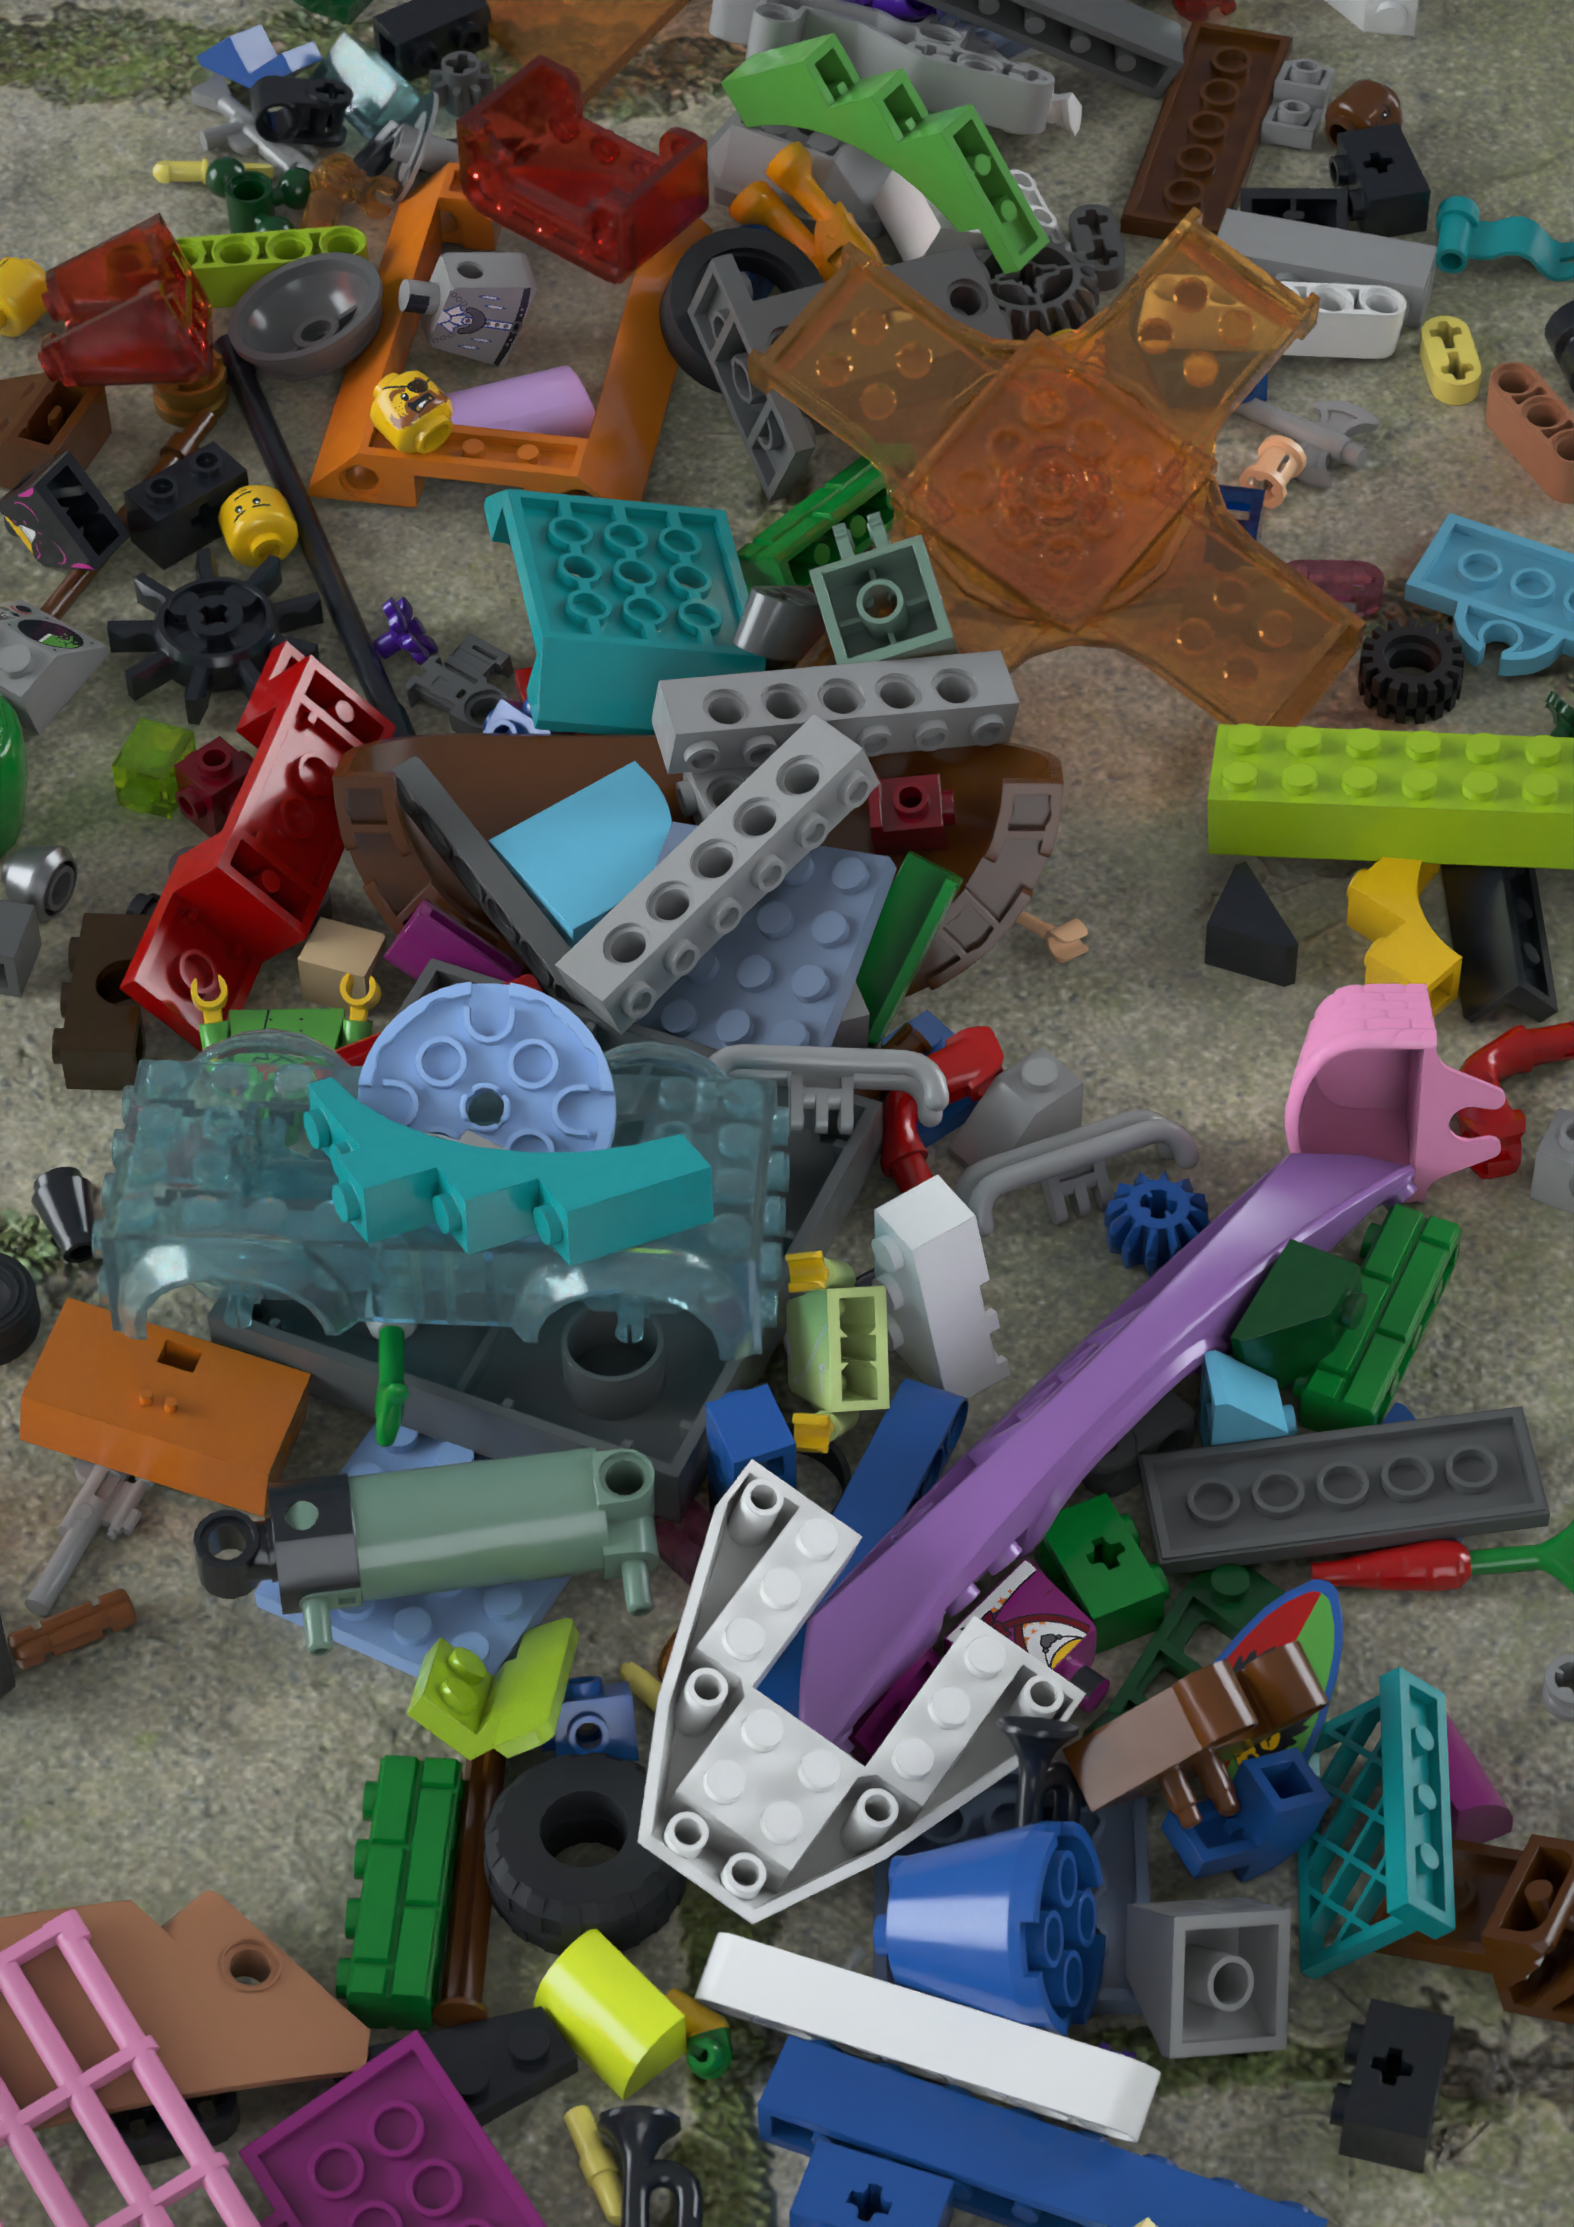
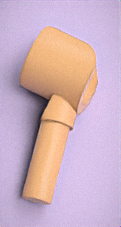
M1023 910L1015 923L1045 940L1050 954L1059 963L1070 961L1089 951V948L1080 940V938L1088 934V930L1078 918L1055 927L1053 924L1046 923Z

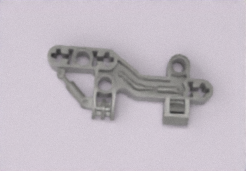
M713 0L708 31L717 38L746 45L745 60L756 53L835 33L861 78L903 68L928 111L940 112L973 104L984 125L1022 134H1039L1045 131L1055 77L1045 70L1009 61L995 50L996 45L994 41L976 35V25L969 22L963 29L957 28L956 20L948 19L945 25L938 23V16L933 13L921 22L910 23L901 21L882 10L843 0Z

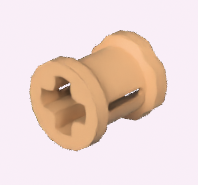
M1271 435L1265 438L1258 448V460L1255 464L1246 467L1239 478L1241 493L1256 506L1267 508L1280 506L1287 496L1286 486L1290 479L1298 477L1306 466L1307 458L1304 450L1298 443L1282 435ZM1287 455V462L1281 463L1284 456ZM1259 481H1264L1262 486L1258 488L1257 483Z

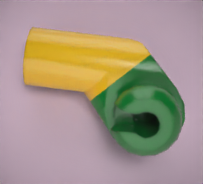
M672 1988L665 1997L685 2015L688 2053L686 2054V2062L698 2077L706 2080L716 2079L725 2073L733 2058L728 2021L721 2014L679 1989Z

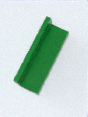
M912 851L907 853L888 891L856 978V984L870 1014L868 1043L875 1047L885 1037L964 880L963 877Z

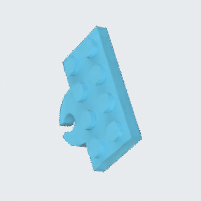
M1449 513L1407 580L1404 600L1453 616L1454 641H1460L1464 658L1477 668L1484 662L1486 644L1491 642H1503L1511 646L1502 651L1498 675L1519 676L1536 673L1550 667L1561 654L1574 658V554Z

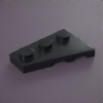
M541 2006L420 2034L481 2127L579 2072L577 2056ZM402 2039L368 2046L367 2063ZM339 2077V2078H332V2079H333L334 2082L337 2084V2083H339L340 2081H342L343 2079H345L346 2077Z

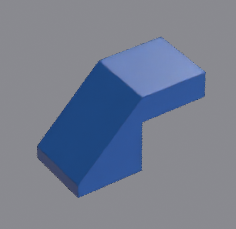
M261 24L233 34L197 56L202 67L250 89L259 79L265 76L278 75L294 78L323 60L314 41L277 56Z

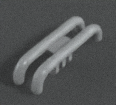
M738 1044L722 1048L712 1054L701 1068L693 1107L698 1117L710 1119L718 1112V1101L722 1097L723 1090L729 1086L788 1087L789 1133H802L805 1121L803 1109H812L814 1134H827L828 1110H838L837 1127L839 1134L852 1135L854 1089L889 1090L908 1093L917 1103L919 1121L929 1128L941 1122L943 1109L947 1107L949 1102V1092L945 1075L934 1061L922 1053L895 1049Z
M1147 1109L1133 1110L981 1159L964 1170L956 1180L953 1192L976 1215L980 1238L989 1236L994 1229L992 1218L994 1202L999 1196L1007 1192L1041 1181L1050 1219L1054 1225L1068 1221V1212L1064 1199L1066 1196H1069L1071 1207L1077 1217L1091 1213L1087 1189H1092L1095 1203L1100 1210L1107 1208L1109 1201L1114 1200L1104 1160L1156 1144L1157 1151L1163 1159H1175L1177 1165L1186 1170L1192 1169L1199 1162V1152L1192 1135L1179 1123L1168 1120L1162 1114Z

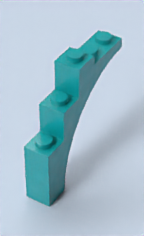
M333 1077L308 1084L310 1110L306 1111L303 1116L307 1137L313 1148H321L329 1157L334 1172L338 1177L339 1183L332 1187V1198L338 1216L344 1223L351 1222L367 1244L434 1223L438 1224L444 1234L451 1233L468 1255L538 1234L541 1241L545 1245H552L571 1267L714 1221L712 1166L682 1133L631 1146L583 1152H522L484 1148L433 1137L391 1121L356 1100Z

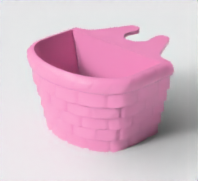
M1356 984L1336 989L1334 994L1327 996L1314 1012L1315 1018L1310 1021L1285 1106L1284 1127L1290 1153L1358 1154L1403 1165L1410 1163L1415 1167V1176L1411 1181L1416 1185L1417 1190L1403 1203H1413L1415 1201L1424 1203L1428 1188L1437 1179L1499 1155L1501 1143L1495 1136L1463 1138L1456 1135L1450 1129V1119L1457 1111L1466 1107L1498 1109L1504 1105L1506 1098L1502 1088L1453 1069L1441 1061L1437 1054V1031L1426 984H1366L1364 986Z

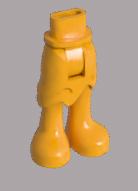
M800 141L790 143L776 154L766 169V175L816 221L814 235L789 209L780 195L764 180L755 181L748 185L738 194L729 207L728 213L737 223L741 225L754 224L766 226L778 236L798 247L813 262L824 282L889 266L884 264L875 244L858 226L853 213H848L841 201L834 205L819 187L812 175V156Z

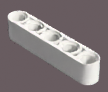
M1162 276L1150 280L1147 284L1137 335L1146 345L1161 350L1246 354L1264 352L1270 355L1382 359L1391 356L1395 352L1407 301L1398 291L1377 285Z

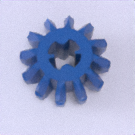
M1166 1170L1158 1180H1150L1139 1172L1136 1180H1134V1185L1119 1183L1117 1191L1114 1193V1200L1109 1201L1108 1207L1105 1209L1104 1218L1110 1253L1122 1254L1121 1259L1126 1269L1139 1264L1145 1265L1149 1277L1152 1276L1158 1267L1165 1265L1211 1223L1208 1220V1204L1205 1194L1193 1193V1187L1189 1178L1176 1183L1170 1182Z

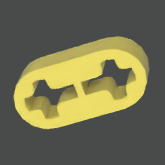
M1452 316L1430 318L1421 328L1419 347L1420 358L1433 396L1442 403L1449 405L1468 404L1478 396L1481 381V364L1470 329L1465 322ZM1443 341H1446L1447 346L1452 348L1445 349ZM1448 372H1455L1457 379H1455L1452 374H1449Z

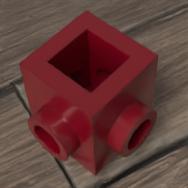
M218 736L200 749L190 752L183 760L174 765L178 789L175 793V799L181 814L210 838L221 832L254 760L251 755L243 750L237 751L222 737Z

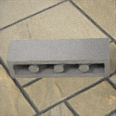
M1227 209L1212 249L1210 278L1389 287L1402 294L1407 301L1402 326L1420 329L1433 289L1437 246Z

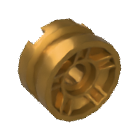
M187 344L171 347L160 353L152 362L150 380L154 391V406L157 415L166 423L185 428L200 409L211 411L217 420L228 410L230 393L226 382L227 370L223 363V357L214 349L201 345L200 351L187 350Z

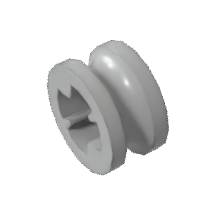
M1564 1654L1554 1658L1546 1668L1541 1692L1542 1702L1547 1711L1556 1718L1567 1722H1574L1573 1691L1570 1687H1562L1563 1681H1572L1574 1685V1654Z

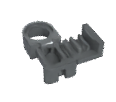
M470 633L444 661L445 667L442 666L440 656H431L422 665L424 674L421 677L413 674L405 683L411 708L421 699L449 714L452 731L456 733H483V725L473 720L476 714L484 709L496 708L501 698L511 700L506 692L490 684L487 678L490 674L494 676L495 673L509 678L514 673L510 655Z

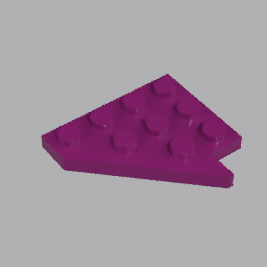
M417 2029L238 2151V2154L275 2210V2212L259 2222L261 2227H547Z

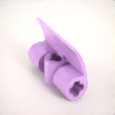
M569 365L445 394L453 405L451 421L455 425L588 439L595 416L594 407L585 387Z

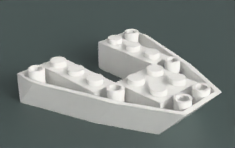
M753 1459L750 1460L714 1508L657 1699L638 1843L751 1924H755L885 1860L1019 1767L1018 1758L1012 1743L996 1727L997 1718L1028 1716L1067 1722L1086 1694L974 1615L866 1767L756 1689L843 1572L862 1536Z

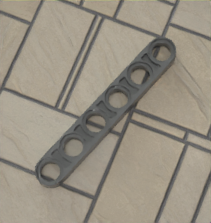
M412 756L389 769L387 772L396 773L399 804L547 993L552 997L585 1007L574 998L555 966L571 948L420 758Z

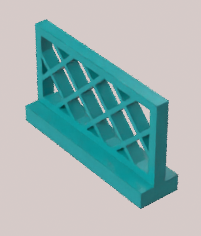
M1400 1666L1379 1677L1380 1695L1324 1724L1319 1740L1308 1762L1332 1797V1800L1335 1796L1343 1800L1324 1835H1321L1320 1821L1311 1837L1298 1849L1300 1972L1313 1980L1416 1931H1420L1435 1940L1456 1930L1445 1693ZM1381 1721V1737L1373 1751L1370 1752L1364 1748V1745L1377 1723ZM1341 1742L1342 1744L1321 1778L1319 1752ZM1361 1754L1368 1760L1347 1794L1339 1788L1357 1757ZM1382 1777L1383 1796L1376 1808L1372 1810L1365 1804ZM1362 1812L1370 1818L1352 1849L1348 1852L1341 1846ZM1384 1835L1385 1855L1378 1867L1374 1869L1367 1863ZM1337 1854L1344 1858L1345 1861L1327 1892L1323 1894L1322 1878ZM1362 1871L1372 1877L1353 1910L1349 1911L1343 1907V1904ZM1386 1895L1387 1913L1391 1916L1374 1925L1369 1924ZM1337 1914H1340L1347 1920L1333 1944L1324 1948V1937Z

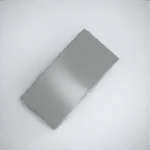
M1312 59L1285 60L1275 80L1273 101L1262 122L1260 142L1312 150L1327 108L1336 68L1324 67Z

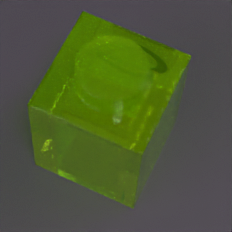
M141 717L112 764L118 805L139 813H149L171 819L178 808L175 799V793L178 789L174 765L183 760L190 752L197 750L194 731Z

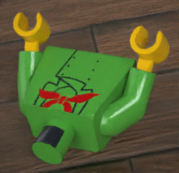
M347 973L342 978L340 993L343 999L350 1005L349 1018L345 1016V1008L229 1010V1020H223L221 1009L225 1007L228 1000V989L225 980L218 975L219 988L221 990L219 997L213 1001H204L198 996L197 979L195 978L191 984V997L194 1006L199 1011H202L204 1016V1023L199 1024L204 1066L208 1076L227 1100L241 1102L243 1119L249 1123H265L264 1133L268 1139L276 1143H290L297 1140L301 1133V1123H304V1113L310 1110L308 1084L316 1082L312 1061L318 1056L372 1035L373 1021L367 1020L368 1010L374 1008L381 998V988L378 982L370 975L368 994L361 999L352 998V989L354 987L353 975ZM353 1083L344 1086V1088L348 1091Z

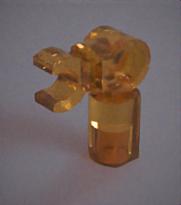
M339 152L331 153L319 162L310 173L309 181L313 192H310L299 229L338 226L345 205L344 202L348 204L358 203L365 215L374 220H383L390 214L392 208L380 203L376 198L375 191L390 196L398 189L399 184L388 176L378 175L371 178L366 175L367 172L364 169L357 167L348 155Z

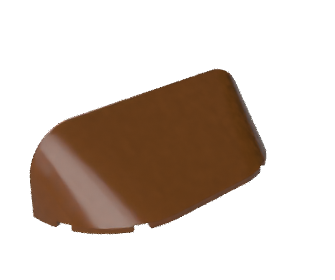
M440 733L396 737L370 742L350 749L342 756L332 776L335 810L346 851H350L354 865L364 882L363 888L366 895L391 929L398 935L419 904L425 899L524 966L521 976L532 974V972L399 804L396 773L387 772L389 769L412 756L420 758L487 843L488 840L633 761H636L648 773L662 791L669 806L672 822L696 825L692 816H683L678 804L675 785L677 782L683 781V773H667L656 735ZM1006 742L989 746L975 745L943 748L934 751L921 750L889 753L868 757L875 774H879L880 779L939 774L942 790L953 789L956 825L945 826L947 848L913 852L963 877L964 880L905 997L927 987L930 990H934L966 971L990 951L1005 935L1029 903L1033 895V889L1044 870L1046 861L1051 856L1061 818L1064 781L1061 761L1055 755L1038 748ZM868 798L834 827L820 846L875 854L870 828ZM908 852L882 854V856H889L897 868L892 883ZM540 984L542 992L546 995H549L547 991L543 988V986Z

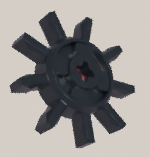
M202 548L197 551L195 564L197 580L181 586L174 592L142 572L134 578L137 603L154 612V620L108 621L107 625L111 653L156 652L125 671L128 696L137 701L173 680L186 687L184 698L188 724L200 725L208 709L209 698L212 692H224L241 688L249 700L271 650L284 641H288L305 657L312 655L320 662L318 644L281 634L322 624L324 621L321 598L318 591L273 603L270 596L282 583L280 558L270 554L248 580L243 581L231 577H219L218 565L210 549Z

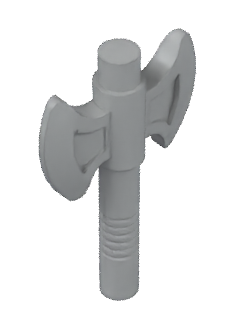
M1254 398L1246 403H1235L1232 401L1230 407H1225L1296 440L1304 450L1307 459L1305 468L1294 479L1306 485L1328 489L1332 486L1331 478L1327 472V466L1331 460L1339 464L1346 463L1357 469L1361 468L1365 463L1368 449L1356 444L1350 437L1359 433L1374 431L1379 427V420L1367 409L1350 402L1337 400L1319 401L1313 404L1314 413L1321 419L1318 423L1310 419L1304 420L1258 398ZM1287 455L1284 456L1281 463L1287 462Z

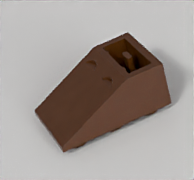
M56 370L0 380V486L12 489L33 468L65 451H70L85 471L112 434L105 384Z

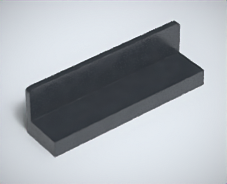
M1441 864L1453 950L1462 956L1459 991L1463 1017L1473 1023L1506 1001L1539 1023L1559 1012L1536 869L1527 867Z

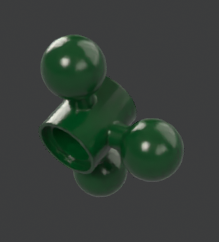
M229 156L219 157L212 161L205 175L209 190L217 197L226 199L231 234L295 229L288 219L276 215L275 207L284 204L295 210L305 209L315 202L319 192L316 177L305 168L293 167L286 170L279 177L277 187L273 188L272 181L267 175L256 171H246L244 165L239 160Z

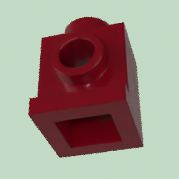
M876 774L880 784L868 796L870 828L875 854L882 855L947 848L945 826L956 825L953 789L942 790L940 775L929 774L880 779L879 774Z

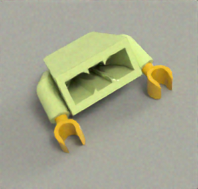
M822 1250L786 1254L785 1261L788 1263L790 1274L789 1292L806 1291L805 1295L788 1300L786 1305L787 1332L784 1335L783 1344L787 1353L788 1385L790 1391L808 1401L815 1414L793 1413L792 1424H794L796 1451L828 1453L829 1442L853 1429L858 1422L861 1410L890 1409L886 1286L855 1287L856 1277L853 1268L842 1260L824 1258Z

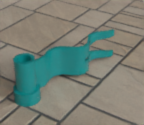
M1451 196L1439 204L1435 222L1436 230L1439 234L1436 266L1441 271L1455 274L1466 268L1468 259L1491 260L1511 255L1520 256L1531 261L1535 268L1549 280L1562 282L1574 278V261L1564 262L1574 259V242L1562 243L1552 239L1536 221L1524 216H1511L1496 221L1479 220L1480 210L1478 205L1473 200L1464 196Z

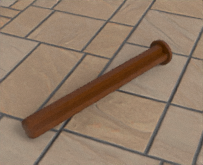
M494 1748L471 1761L466 1758L441 2000L434 2004L432 2010L433 2021L444 2029L488 2019V2010L482 2004L492 1900L484 1873L483 1836L486 1820L491 1815L493 1804L503 1791L506 1757Z

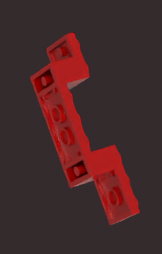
M284 641L271 650L235 730L254 745L258 751L221 832L178 857L120 985L121 990L202 1054L199 1024L204 1023L203 1012L199 1011L192 1001L191 984L193 980L197 979L198 996L204 1001H213L219 997L221 990L219 988L218 975L225 980L228 989V1000L225 1007L221 1009L222 1019L229 1020V1010L243 1009L262 963L307 938L345 849L335 810L332 776L342 756L347 751L370 742L390 739L396 729V726L315 657L312 655L305 657L288 641Z

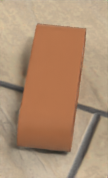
M1521 362L1501 363L1490 373L1485 416L1488 427L1548 496L1561 503L1574 504V413L1532 367Z

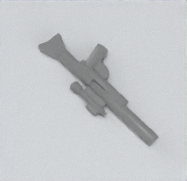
M214 73L204 83L191 88L193 104L218 113L220 112L230 120L227 124L199 132L200 143L205 151L228 145L233 151L241 155L259 153L282 173L293 167L305 168L312 172L318 181V195L337 211L346 213L353 207L354 197L303 155L306 153L308 156H317V146L295 143H272L264 140L256 131L252 112L231 95L222 75Z
M76 1458L75 1475L79 1482L84 1485L58 1527V1532L63 1539L25 1600V1606L28 1610L39 1616L48 1615L101 1525L108 1527L106 1538L110 1541H115L116 1538L120 1537L121 1533L131 1535L143 1515L136 1508L147 1489L154 1486V1482L135 1477L136 1482L133 1484L128 1482L129 1474Z

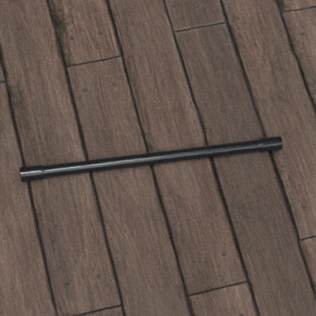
M228 334L222 335L213 344V349L223 357V363L227 370L226 382L235 394L275 489L285 497L297 523L298 542L364 695L370 705L396 726L392 738L416 735L404 706L398 701L259 384L255 365L241 358L236 353Z

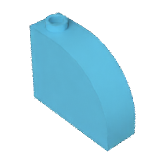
M633 761L488 840V843L572 949L656 867L657 860L672 824V818L667 801L658 785L636 761Z

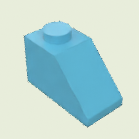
M1217 1350L1207 1351L1204 1354L1197 1417L1201 1447L1297 1435L1292 1404L1282 1405L1276 1379Z

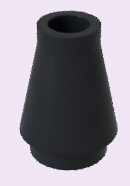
M59 1167L43 1173L33 1184L35 1193L32 1196V1205L58 1244L63 1259L66 1262L79 1263L91 1259L100 1249L95 1231L91 1182L87 1178L82 1177L81 1172L74 1167Z

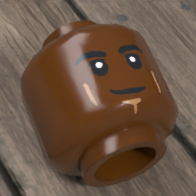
M1370 79L1356 81L1327 106L1325 112V133L1334 149L1337 147L1338 133L1399 123L1400 127H1402L1403 123L1400 101L1396 93L1388 86Z

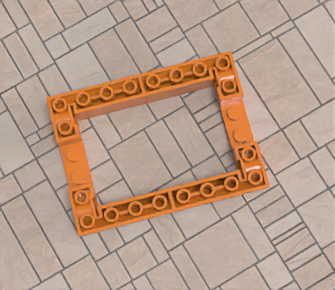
M449 162L408 192L399 204L378 269L383 283L381 301L382 320L371 344L347 365L308 486L309 496L417 508L426 477L524 487L526 491L643 502L679 365L666 346L661 330L660 308L662 298L674 270L684 253L698 240L712 234L713 229L659 183ZM504 220L560 225L572 228L597 229L599 262L628 266L636 265L588 439L453 424L452 432L448 438L434 451L428 454H421L420 452L405 454L397 450L373 425L370 417L371 406L375 400L373 391L385 376L391 373L400 375L404 372L420 321L419 314L400 311L398 305L400 285L404 279L429 282L439 259L443 242L461 244L464 248L471 250L495 251Z

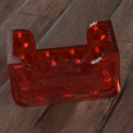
M541 54L456 121L460 181L463 194L469 204L481 215L609 283H623L708 210L709 179L706 139L687 129L672 127L660 137L659 156L628 141L613 131L584 118L581 83L577 75L570 68L562 66Z

